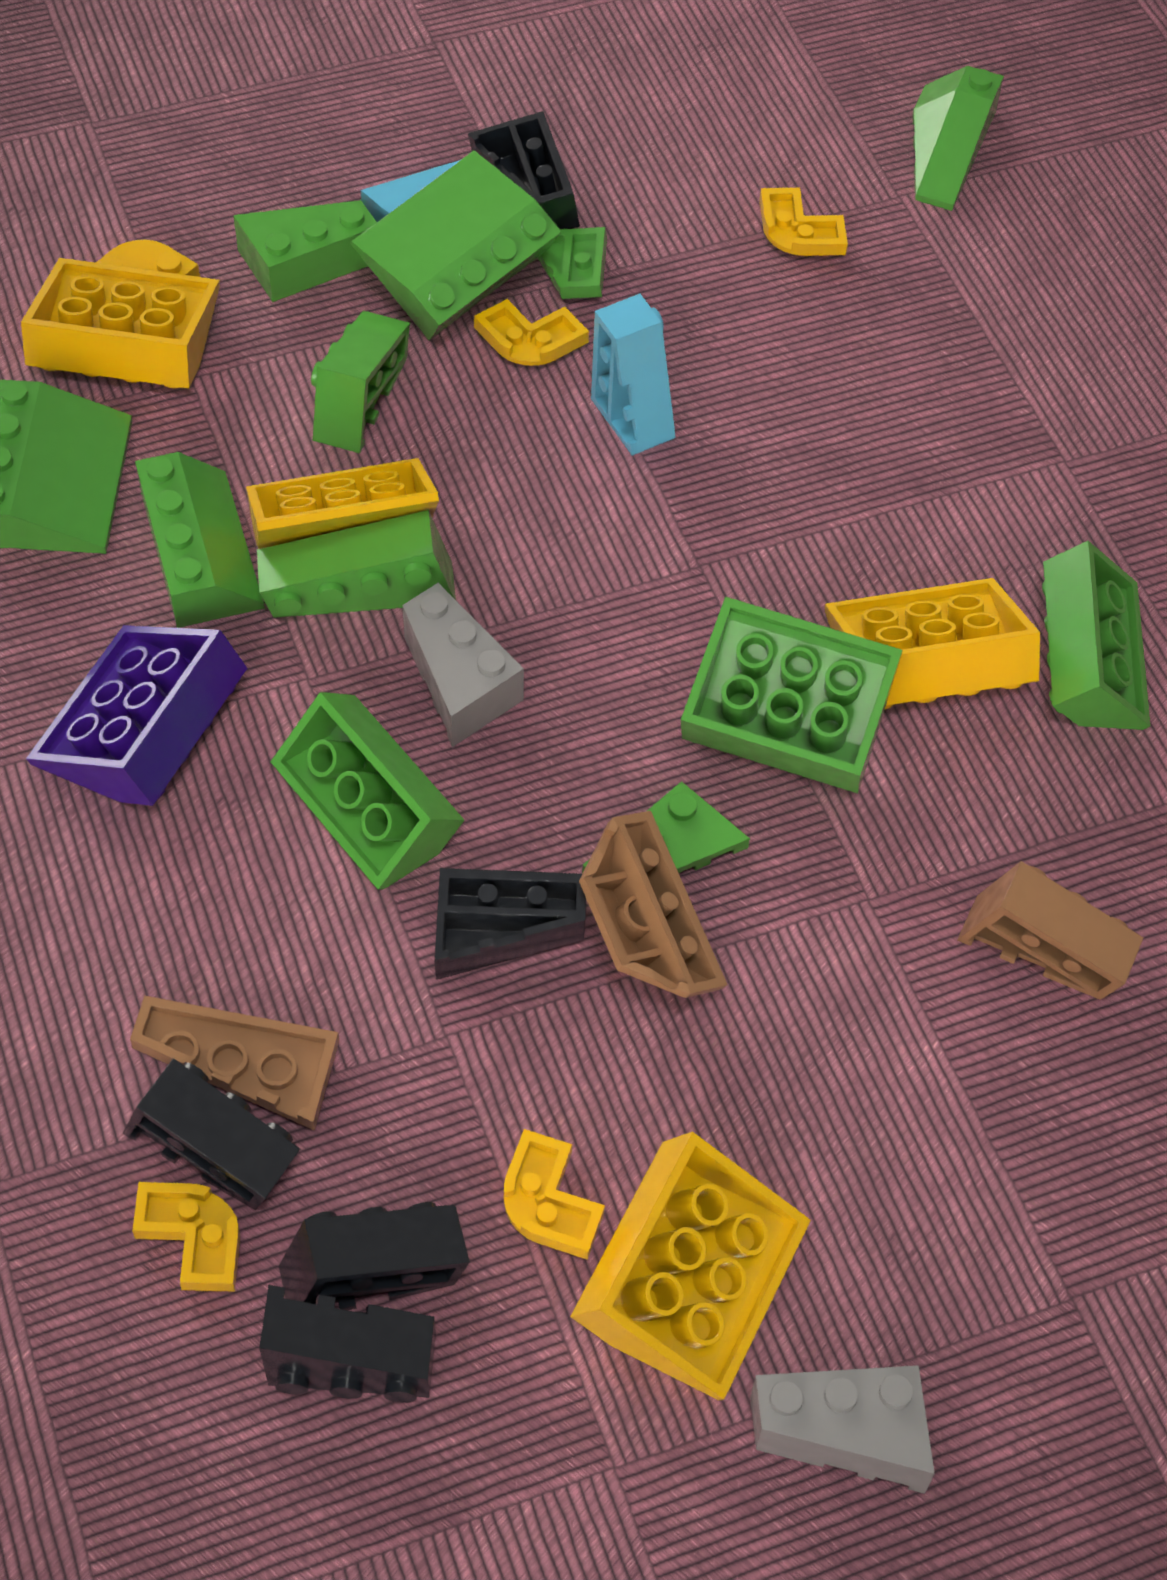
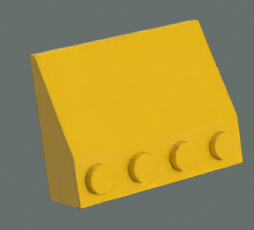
M59 258L21 321L25 365L40 367L47 371L61 370L82 373L89 377L104 376L118 378L131 383L146 382L164 385L168 388H190L201 364L220 288V280Z
M419 458L246 486L254 537L258 549L429 510L433 518L439 502L438 491Z
M994 578L825 604V614L830 628L903 650L885 709L891 708L894 704L912 701L928 703L936 700L937 697L956 694L972 696L978 694L981 690L999 687L1015 689L1021 687L1024 683L1039 681L1040 631Z
M693 1131L663 1141L570 1317L610 1346L717 1400H724L811 1219Z

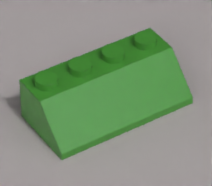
M180 452L135 461L141 495L177 628L265 609L226 472Z
M1089 541L1044 561L1045 581L1042 583V589L1046 597L1047 616L1044 623L1049 641L1047 662L1051 671L1052 689L1049 691V697L1052 706L1058 713L1064 714L1078 726L1144 730L1151 727L1137 582Z
M320 692L270 761L378 890H384L439 855L464 822L463 817L355 695Z

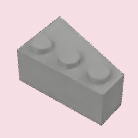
M439 583L402 605L404 638L419 673L429 688L433 698V705L437 714H440L452 747L524 700V668Z
M919 1365L755 1376L750 1401L756 1450L824 1467V1464L846 1469L857 1472L858 1477L874 1480L876 1477L907 1485L908 1490L926 1493L935 1472Z

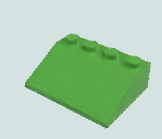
M474 150L351 242V246L426 338L431 340L547 251L561 231L532 196Z
M0 379V548L106 554L133 422L132 415L43 382Z
M725 596L681 717L682 739L858 794L903 650Z

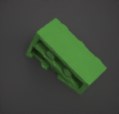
M361 200L233 215L238 252L272 302L368 266L351 246V242L377 223Z
M362 311L352 324L346 326L343 336L339 341L331 344L326 357L315 364L311 376V385L316 387L313 441L361 453L365 445V440L363 439L364 427L366 423L374 425L379 416V411L373 408L380 394L389 396L407 360L409 322Z

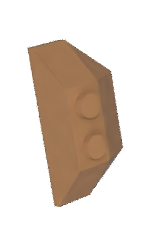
M645 811L613 817L607 823L579 882L616 969L684 998L723 989L728 984L652 812Z

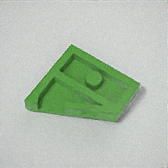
M605 227L561 229V233L551 247L538 257L562 299L602 297L607 248Z

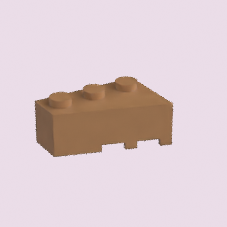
M1020 861L977 895L957 941L971 946L974 939L991 945L1003 950L1000 959L1014 964L1016 958L1020 957L1046 968L1043 974L1044 977L1101 1000L1125 985L1144 937L1129 929L1120 919L1110 917L1089 904L1080 894L1069 891L1049 879L1042 870Z

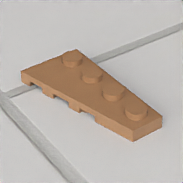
M144 995L130 1041L133 1049L166 1064H169L173 1058L182 1065L185 1062L191 1063L208 1076V1083L315 1131L339 1045V1033Z

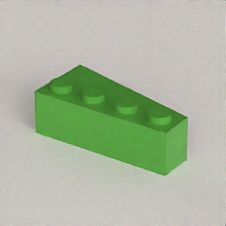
M429 510L257 550L259 593L273 618L402 608L403 604L437 583L456 600L452 561Z

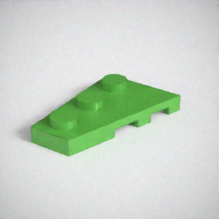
M682 781L647 810L653 814L678 873L692 867L694 870H698L710 865L711 859L730 851L736 854L749 847L750 838ZM589 860L583 864L582 874H583V872H584V870H585V868H586V866H587Z

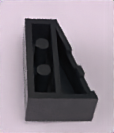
M543 111L468 133L471 150H475L532 196L560 230L580 227L574 192Z
M440 868L434 957L436 980L584 940L586 896L579 882L582 874Z
M173 1058L137 1105L122 1134L135 1141L141 1133L165 1146L161 1152L162 1157L174 1164L180 1157H183L204 1172L201 1175L202 1180L250 1208L257 1210L297 1155L300 1148L292 1143L293 1137L284 1128L272 1122L265 1124L251 1114L250 1106L242 1098L230 1092L223 1094L209 1084L208 1076L200 1068L188 1062L182 1065Z
M422 1202L403 1210L387 1211L384 1207H371L358 1214L337 1216L334 1212L314 1214L302 1222L279 1264L282 1285L285 1288L286 1299L316 1304L317 1296L320 1294L336 1297L335 1303L339 1304V1309L352 1310L357 1308L355 1298L388 1292L390 1301L455 1285L470 1263L456 1205L436 1206L433 1202Z
M268 1284L259 1346L268 1386H275L278 1391L293 1395L305 1394L308 1392V1389L330 1390L332 1395L346 1399L359 1398L362 1396V1393L384 1394L386 1399L399 1403L414 1402L417 1397L429 1398L436 1339L434 1316L368 1304L366 1312L334 1308L336 1297L320 1294L317 1296L316 1304L286 1299L284 1298V1287Z

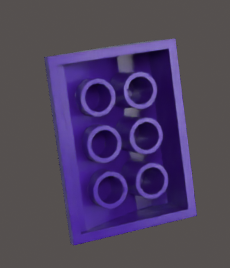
M123 625L32 749L26 760L32 766L118 802L153 806L157 799L163 795L166 786L181 764L187 760L190 751L203 732L211 725L214 716L227 697L233 693L236 684L247 670V666L221 630Z

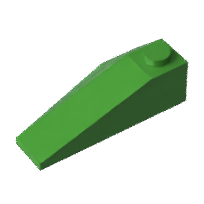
M965 66L924 86L913 110L916 201L953 211L996 113L1004 76L984 69Z

